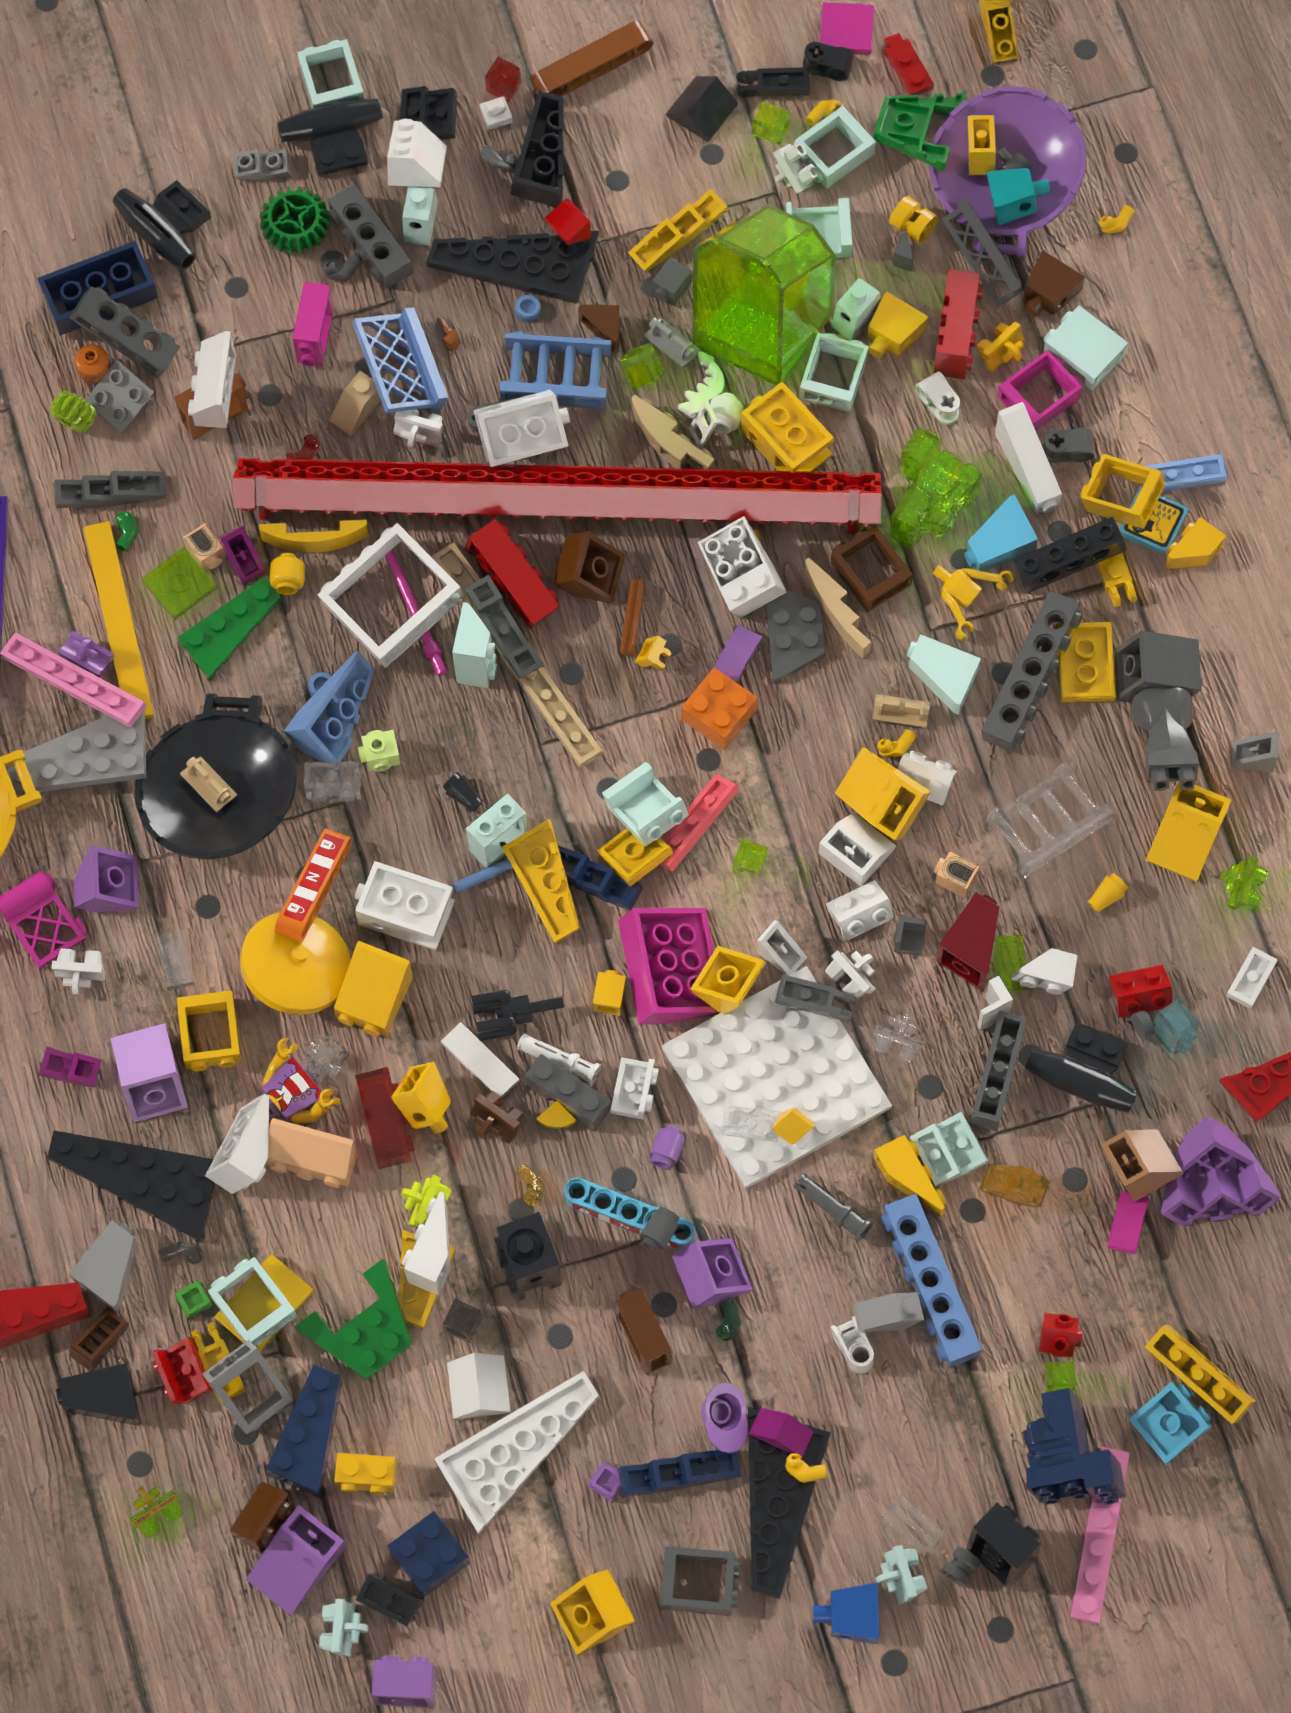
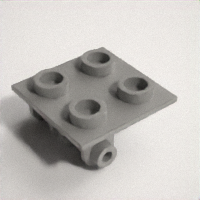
M116 359L105 376L87 397L86 401L123 434L143 407L150 408L155 403L153 399L155 392L122 362Z

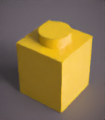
M606 970L605 973L598 972L593 998V1012L621 1016L626 989V976L614 970Z

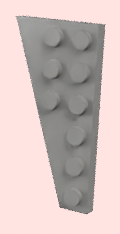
M145 710L131 728L106 716L25 751L26 760L24 762L35 790L43 792L145 779ZM15 766L7 768L16 795L25 794Z

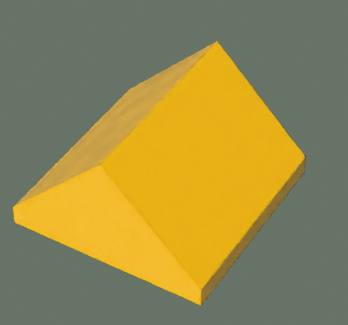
M717 946L691 987V991L719 1013L727 1014L740 1006L766 963L762 959Z

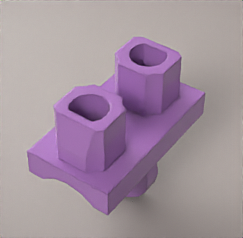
M75 631L71 632L67 642L58 651V654L99 678L115 657L114 653Z

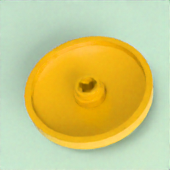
M281 912L269 915L257 922L248 932L240 952L242 977L250 991L267 1006L277 1011L294 1015L313 1014L335 1003L351 961L347 945L340 934L327 922L315 917L306 937L302 942L275 933V925Z

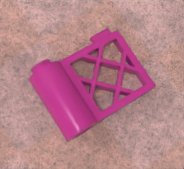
M41 871L0 896L1 914L38 969L56 959L61 948L71 949L84 941L86 938L83 934L87 932L79 917L73 920L53 890L57 885L49 872L43 874ZM55 902L60 910L57 921L42 918L44 908ZM37 912H39L38 917L32 916V915L36 914ZM62 916L65 917L68 923L61 922ZM26 919L37 921L34 936L22 934L17 925ZM41 922L56 925L53 939L38 937ZM60 926L72 928L77 937L69 942L58 941ZM26 939L33 940L32 946H30ZM37 941L52 944L50 954L41 960L34 952ZM56 945L61 946L60 948L55 950Z

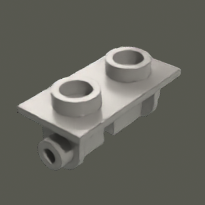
M653 318L649 323L651 329L644 335L648 341L682 368L700 351L696 345L662 318Z

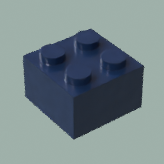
M435 1511L387 1545L393 1558L423 1598L470 1564L468 1555Z

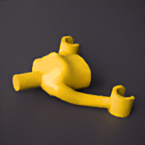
M938 565L932 573L944 582L941 597L950 607L959 626L955 631V635L960 641L967 639V635L961 629H966L972 633L973 625L971 622L965 621L959 605L966 610L983 589L971 578L996 582V586L1000 590H1006L1008 587L1002 581V578L1007 579L1008 582L1014 580L1012 572L1006 570L1000 574L963 568L950 574Z

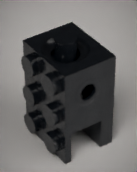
M540 1212L496 1227L498 1237L493 1238L496 1255L501 1268L505 1269L506 1281L511 1294L517 1293L520 1301L525 1299V1291L550 1283L551 1289L562 1285L560 1264Z

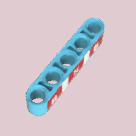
M572 1178L566 1183L564 1188L565 1201L572 1209L638 1235L643 1231L653 1212L658 1211L656 1207L582 1178ZM577 1188L585 1192L584 1196L579 1199H574L569 1195L572 1190ZM600 1199H607L611 1202V1205L607 1209H600L596 1206V1203ZM627 1209H633L637 1212V1216L629 1220L625 1219L622 1213ZM679 1217L680 1219L677 1222L679 1226L675 1233L683 1229L688 1231L690 1236L686 1240H679L675 1237L674 1233L667 1246L683 1250L695 1242V1228L690 1221Z

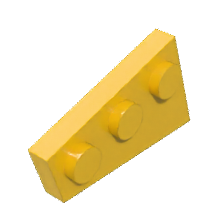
M402 1229L398 1301L406 1322L425 1329L438 1295L407 1282L404 1272L405 1266L402 1265L408 1249L413 1250L417 1240L414 1239V1233ZM449 1247L451 1264L456 1250L455 1248Z

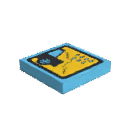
M1142 487L1139 488L1129 509H1132ZM1160 496L1144 529L1122 523L1119 530L1122 537L1165 555L1167 549L1174 542L1188 514L1189 508Z

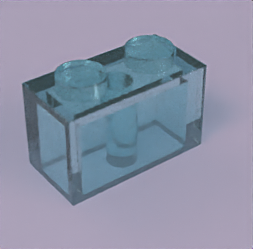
M1179 998L1156 1015L1153 1024L1154 1034L1171 1056L1178 1052L1184 1054L1195 1045L1193 1041L1198 1037L1197 1032L1200 1023Z

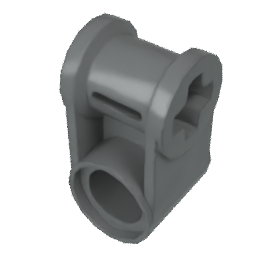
M1088 428L1053 430L1045 436L1042 447L1048 462H1086L1095 457L1092 431Z

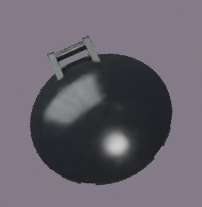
M207 693L202 714L196 715V719L182 725L178 723L161 736L162 740L153 750L149 749L147 752L146 778L137 779L135 782V803L145 829L164 848L181 856L195 859H217L232 856L264 840L285 817L294 798L297 770L293 754L283 736L275 728H272L260 719L262 709L261 696L252 695L251 698L221 697L215 693ZM217 707L245 708L248 711L217 710ZM201 756L237 794L235 798L218 812L180 775L188 767L186 763L192 757L198 759Z

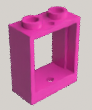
M310 282L303 283L292 339L297 362L305 366H323L334 313L330 285Z
M1046 350L999 385L997 398L1006 408L1023 402L1034 429L1037 431L1080 399L1082 384L1076 375L1070 374L1064 368V363L1057 355L1053 356L1049 350ZM1046 370L1067 394L1041 414H1038L1017 390Z

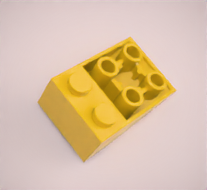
M862 747L835 794L871 825L892 839L898 840L905 836L931 794V791Z
M1178 782L1146 861L1197 882L1228 812L1231 799L1197 785L1194 786V789L1183 790Z

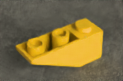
M979 0L980 12L993 63L1018 59L1019 54L1010 0Z
M903 1135L875 1149L874 1159L888 1183L908 1196L916 1194L921 1205L939 1217L944 1215V1205L947 1204L939 1189L935 1191L930 1182L933 1180L932 1174L926 1165L922 1166L917 1157L920 1154L913 1141L909 1142L906 1136Z

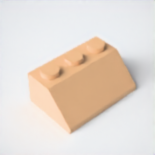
M272 1118L268 1138V1159L266 1161L267 1165H270V1169L279 1173H286V1170L295 1172L298 1177L312 1181L313 1178L324 1180V1184L334 1188H340V1185L348 1187L358 1157L354 1140Z

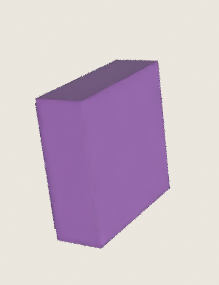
M603 1461L588 1483V1487L610 1502H613L621 1490L618 1470Z

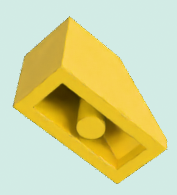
M994 115L968 116L969 175H987V172L995 171Z

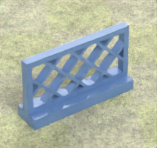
M405 308L401 314L355 318L352 324L385 413L426 408L430 412L440 411L448 399V395L415 308ZM397 323L400 333L396 335L385 328V325ZM363 326H370L378 331L375 338L365 333ZM380 333L394 341L391 348L377 340ZM396 343L407 350V357L393 350ZM372 346L386 353L383 360L373 355L371 351ZM388 356L402 363L399 370L385 362ZM404 366L415 371V380L401 372ZM381 368L395 376L391 383L381 377L379 372ZM397 378L411 386L407 393L394 385ZM413 388L421 392L425 400L419 401L411 396L410 393ZM389 391L403 399L402 403L391 404L388 396Z

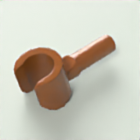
M440 316L437 318V322L446 334L442 342L450 351H453L460 345L458 333L455 330H451L443 317Z

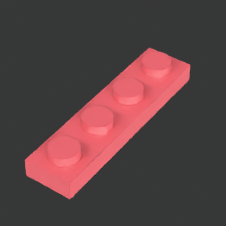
M718 774L714 775L687 808L689 816L680 824L672 827L662 840L671 847L673 854L659 864L660 866L671 872L674 871L737 794L739 789L735 783Z

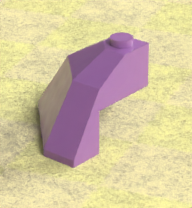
M1207 1116L1186 1134L1174 1156L1183 1175L1166 1184L1161 1213L1162 1216L1183 1226L1193 1224L1194 1219L1209 1217L1210 1221L1230 1219L1234 1213L1248 1212L1249 1216L1261 1214L1278 1201L1281 1196L1251 1150L1228 1127Z

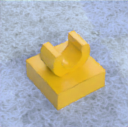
M660 636L645 639L635 663L641 667L652 665L655 669L665 668L666 665L660 662L659 656L660 654L663 657L671 656L670 650L664 648L667 641Z

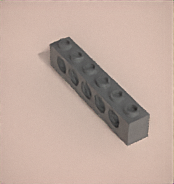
M1051 590L1049 591L982 729L984 741L1011 752L1014 751L1016 745L1022 744L1026 735L1024 728L1028 721H1033L1037 713V701L1039 697L1044 698L1049 687L1047 681L1051 674H1056L1060 665L1058 658L1061 652H1066L1070 645L1072 637L1069 635L1073 627L1078 628L1082 620L1083 613L1080 611V602ZM1054 622H1060L1063 624V626L1059 629H1053L1050 627V625ZM1043 645L1052 647L1048 652L1038 650ZM1033 668L1039 669L1041 671L1036 676H1031L1027 674V672ZM1020 692H1027L1029 694L1026 699L1016 698V695ZM1010 715L1018 717L1013 723L1004 721Z

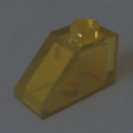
M988 1164L979 1190L1020 1206L1041 1207L1050 1181L1030 1167Z

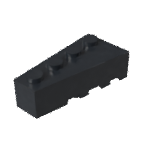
M538 91L513 177L510 195L557 207L562 202L564 97Z

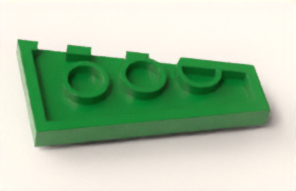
M264 576L177 637L178 642L208 680L211 681L221 665L226 664L236 648L248 639L251 631L257 625H260L281 601V596Z

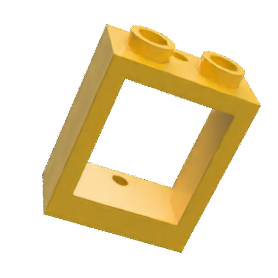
M1103 454L1099 463L1096 462L1093 466L1092 477L1088 485L1085 484L1083 486L1080 498L1086 512L1106 518L1113 516L1116 521L1144 529L1166 484L1162 471ZM1110 475L1143 484L1132 509L1099 500Z
M233 991L178 997L177 1005L181 1043L186 1069L199 1072L207 1070L209 1066L219 1065V1067L228 1068L235 1066L238 1062H242L236 1002ZM227 1010L232 1048L191 1054L187 1016Z

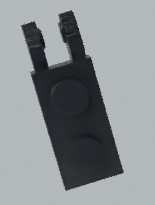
M808 67L759 68L757 70L737 73V81L740 83H754L757 81V85L739 86L737 89L739 97L810 95Z

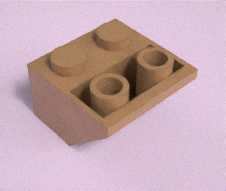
M1158 1129L1125 1130L1101 1144L1134 1202L1183 1175L1181 1168Z

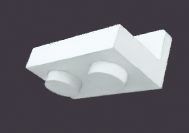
M911 751L910 754L905 753L898 766L899 771L931 791L927 800L940 805L945 804L951 783L957 772L951 769V764L937 760L936 763L926 760V755L916 751Z
M875 880L826 903L828 912L840 927L845 941L894 918L889 898Z
M621 1057L610 1110L611 1114L643 1120L645 1111L651 1112L654 1095H649L650 1085H656L659 1069L654 1068L655 1059L643 1062Z

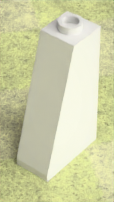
M1021 402L999 411L995 436L1035 514L1054 511L1060 505L1062 492L1024 403Z

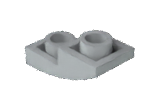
M258 149L234 154L235 178L238 180H268L291 176L290 154L287 149L262 154Z

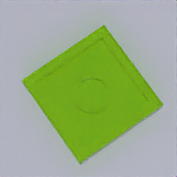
M184 547L141 578L142 583L174 620L217 589V585Z

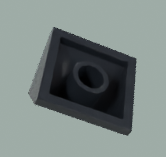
M696 76L667 111L666 116L706 142H709L738 106V102L717 76Z

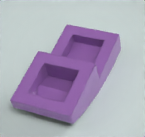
M738 624L714 667L738 683L749 660H752L763 636Z

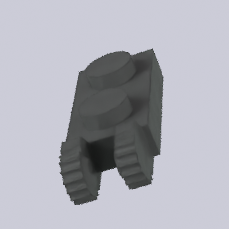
M783 974L775 1003L827 1017L832 1016L836 1019L851 1021L853 1016L851 1011L832 1005L834 999L841 1003L853 1005L856 1004L857 997L853 994L836 990L835 987Z

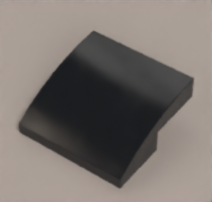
M426 86L402 89L400 120L411 119L421 122L440 140L455 138L457 91L454 88L429 91Z

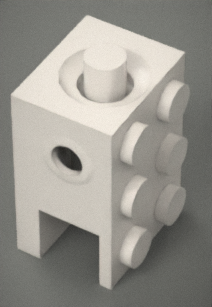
M551 390L473 410L485 458L491 467L568 446L563 425L570 423L569 414L566 407L559 409L556 395Z
M374 861L366 884L360 883L356 889L355 899L359 900L355 909L358 925L436 951L455 903V899L451 898L453 887Z

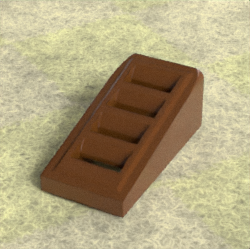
M106 1307L70 1346V1356L87 1370L92 1371L127 1329L129 1323ZM105 1320H107L109 1323L115 1326L116 1329L113 1331L103 1323L105 1322ZM99 1329L108 1337L105 1339L97 1333V1330ZM89 1340H94L100 1346L97 1348Z

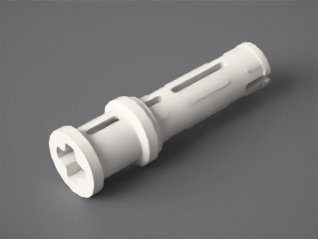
M525 1033L521 1036L517 1045V1050L536 1058L543 1054L575 1077L585 1081L590 1087L594 1085L601 1070V1064L599 1063L592 1064L580 1058V1055L577 1053L570 1055Z

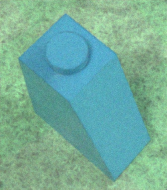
M1015 494L1009 496L968 540L967 550L964 555L970 567L974 566L975 570L987 571L1036 550L1038 538Z

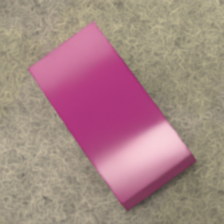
M1121 1191L1111 1228L1108 1249L1136 1254L1142 1234L1143 1221L1149 1204V1197L1144 1196L1134 1202L1128 1192Z

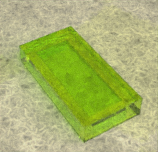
M1022 934L995 937L994 945L998 975L1008 992L1029 990L1028 987L1021 986L1020 982L1011 980V975L1026 965Z

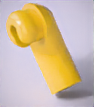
M836 100L820 101L805 120L810 126L814 127L822 118L828 117L843 106V104Z
M1125 205L1117 218L1107 217L1106 215L1101 217L1099 220L1101 231L1106 234L1124 231L1132 219L1135 210Z
M906 729L898 741L886 740V738L881 739L877 744L879 754L886 758L903 756L917 738L916 734Z
M793 1453L787 1457L785 1467L788 1473L798 1481L805 1483L827 1479L825 1464L809 1467L801 1460L799 1454Z

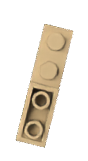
M635 394L633 395L631 407L635 420L649 444L661 457L675 468L683 469L686 464L694 469L715 468V459L709 451L704 448H697L685 435H677L678 424L671 414L667 412L662 413L648 399H641Z

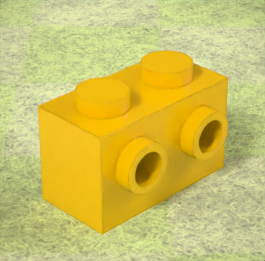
M337 1453L334 1480L336 1487L341 1489L342 1492L347 1493L367 1490L371 1494L386 1495L387 1492H395L396 1458Z

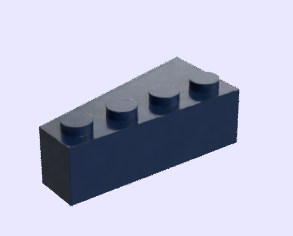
M313 1365L265 1469L269 1477L318 1498L322 1496L324 1476L326 1474L327 1460L343 1384L340 1375Z

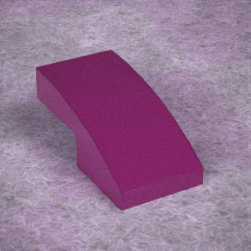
M46 1047L38 1075L66 1083L94 1087L102 1060L77 1052L70 1054Z

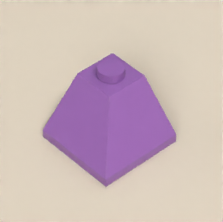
M97 846L90 847L74 880V907L93 912L138 909L137 856Z

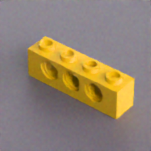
M1163 1325L1145 1346L1148 1351L1231 1424L1238 1423L1256 1402L1170 1325Z

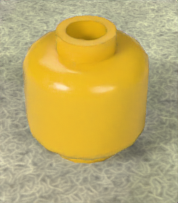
M283 553L271 562L270 585L276 589V592L283 595H292L304 586L305 564L301 559L296 558L295 554Z

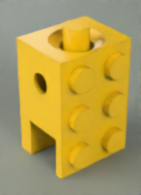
M783 382L764 396L759 395L755 397L749 407L741 412L742 433L777 471H791L792 474L795 471L812 472L833 456V453L827 447L834 443V437Z

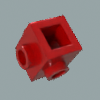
M1045 1312L1040 1334L1039 1352L1050 1353L1056 1357H1073L1074 1348L1081 1346L1083 1330H1078L1079 1318L1071 1317L1068 1314L1057 1315Z

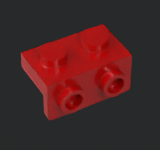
M1163 965L1109 976V984L1117 1002L1119 1017L1130 1016L1141 1010L1149 1012L1173 1006L1172 985Z
M186 1337L165 1350H155L152 1352L154 1367L162 1378L165 1385V1394L172 1404H188L213 1390L202 1375L206 1371L193 1337Z

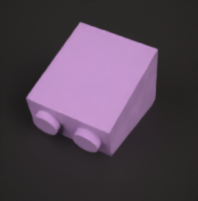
M165 1023L111 1038L121 1086L133 1123L188 1108Z

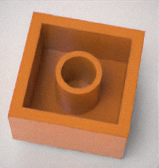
M713 667L681 707V720L725 750L756 712L758 697Z

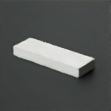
M461 1022L441 1040V1044L490 1092H496L501 1098L520 1082L519 1078Z

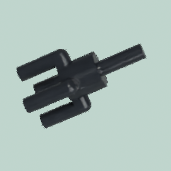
M508 990L471 996L474 1015L493 1011L497 1012V1019L476 1022L480 1041L514 1035L517 1031L516 1025L533 1022V1013L564 1008L562 997L530 1003L528 995L511 998V993Z

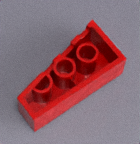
M948 269L934 373L941 372L944 377L965 380L966 370L971 371L973 355L968 353L969 346L975 347L977 331H972L973 323H978L980 307H975L976 299H982L984 284H979L980 273Z
M494 519L471 535L464 549L469 555L476 554L478 566L484 573H492V580L496 588L503 595L509 594V604L529 629H531L556 612L559 607L557 603L559 599L551 588L547 589L541 582L543 577L535 566L531 568L525 560L527 555L522 547L514 545L509 538L511 533L504 523L499 524Z
M79 1283L0 1290V1349L91 1317Z

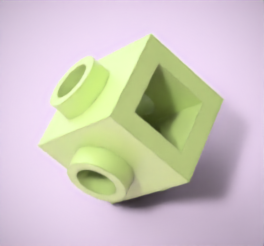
M375 730L367 733L366 736H361L363 746L358 747L361 763L367 762L368 771L382 772L388 770L390 766L401 764L394 730L384 732Z

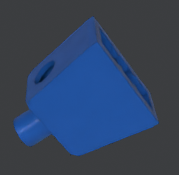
M878 1583L831 1591L830 1605H813V1623H831V1637L878 1644Z

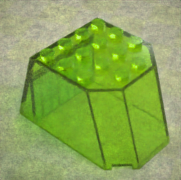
M768 204L743 215L693 249V344L700 350L776 386L781 382L785 384L816 339L817 333L821 332L833 314L836 255L817 228L805 220Z

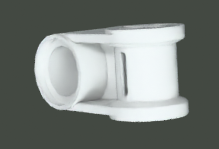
M936 372L915 385L919 398L927 405L940 423L950 425L957 421L960 399L941 372Z
M852 1316L851 1321L838 1327L835 1325L831 1326L832 1336L838 1348L842 1351L849 1368L857 1374H864L870 1371L874 1361L873 1348L867 1339L866 1333L858 1332L855 1316ZM857 1353H864L868 1356V1360L864 1363H858L853 1359V1356Z

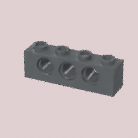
M355 184L328 199L330 209L328 212L331 221L335 225L339 223L343 229L342 234L349 244L353 243L355 245L357 256L361 259L362 263L367 262L371 267L370 273L377 283L381 281L385 288L388 289L413 273L411 260ZM353 216L359 217L357 220H349ZM365 236H373L370 240L363 239ZM380 255H386V256H388V257L385 258V259H378V258H377V257L380 256Z
M90 287L69 317L157 378L166 371L180 348L172 336L166 333L161 334L153 328L151 322L144 318L139 319L131 313L129 307L122 303L114 302L100 288ZM99 310L106 311L109 315V320L102 319L99 315ZM121 325L128 326L131 330V335L124 334ZM149 340L153 345V350L146 349L143 341Z
M1000 1011L970 1125L998 1131L1027 1018Z

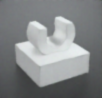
M504 96L480 104V110L488 131L513 123L512 115Z

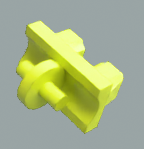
M432 1175L431 1178H426L421 1193L419 1191L422 1184L414 1182L411 1190H402L401 1196L407 1199L404 1206L405 1209L412 1211L416 1203L408 1223L409 1226L417 1228L420 1224L425 1225L429 1216L426 1214L428 1205L432 1198L437 1199L440 1192L444 1193L447 1202L451 1189L440 1183V1177Z

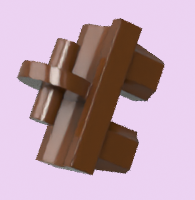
M494 1091L489 1092L485 1096L479 1094L474 1100L475 1105L470 1113L475 1117L474 1122L481 1126L478 1135L482 1138L487 1136L488 1133L496 1138L500 1135L511 1143L516 1137L518 1127L524 1115L523 1112L516 1107H511L507 1112H504L499 1108L502 1105L503 1099Z

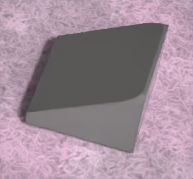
M903 232L894 251L893 266L912 271L913 258L908 233Z

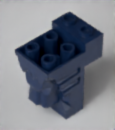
M1070 1388L1041 1393L1043 1403L1041 1406L1044 1417L1028 1423L1027 1429L1022 1432L1023 1439L1028 1448L1027 1458L1030 1467L1026 1468V1487L1028 1491L1039 1502H1043L1046 1505L1056 1504L1060 1502V1498L1071 1497L1072 1499L1085 1498L1088 1496V1493L1098 1503L1101 1502L1103 1505L1117 1503L1119 1498L1126 1497L1121 1463L1109 1449L1090 1453L1082 1402Z

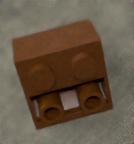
M261 1481L231 1527L230 1532L232 1536L262 1554L275 1537V1532L281 1523L284 1524L294 1512L291 1509L293 1503L289 1494Z

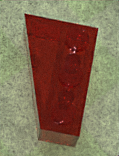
M388 1067L355 1075L378 1169L410 1162V1152L415 1151L411 1135L405 1136L403 1126L408 1125L407 1119L391 1098L398 1087V1083H392Z

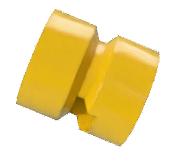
M905 196L893 210L889 218V224L900 232L906 230L910 239L917 244H921L935 228L938 216L927 208L921 210L920 203L910 196Z

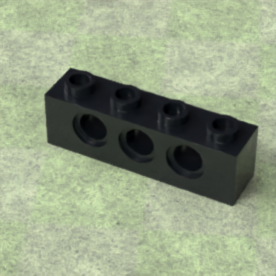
M1112 516L1020 556L1013 561L1028 594L1127 550L1121 532Z

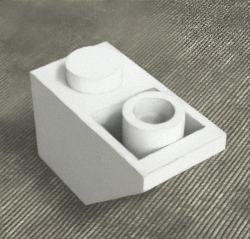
M1051 948L1011 975V980L1020 982V985L1024 987L1034 988L1037 986L1046 989V992L1050 994H1062L1073 987L1077 955Z

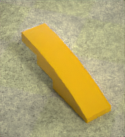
M711 188L693 205L688 203L673 218L663 220L628 253L647 272L695 239L724 215L729 208Z

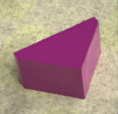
M243 525L219 537L225 557L242 584L266 572Z
M761 1408L749 1435L790 1454H799L802 1459L814 1431L788 1413Z

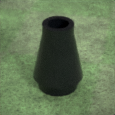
M456 772L443 785V788L447 791L445 793L447 796L465 806L471 812L476 810L483 802L466 776H462L459 772Z

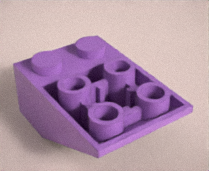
M298 1505L281 1526L246 1580L292 1616L347 1546L342 1538Z

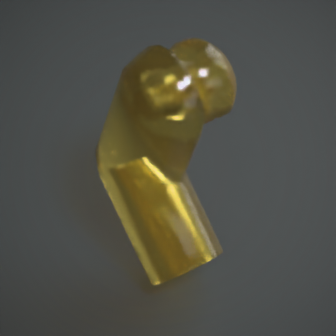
M523 1164L517 1170L516 1175L527 1184V1193L523 1195L524 1202L534 1206L543 1198V1180L530 1167Z

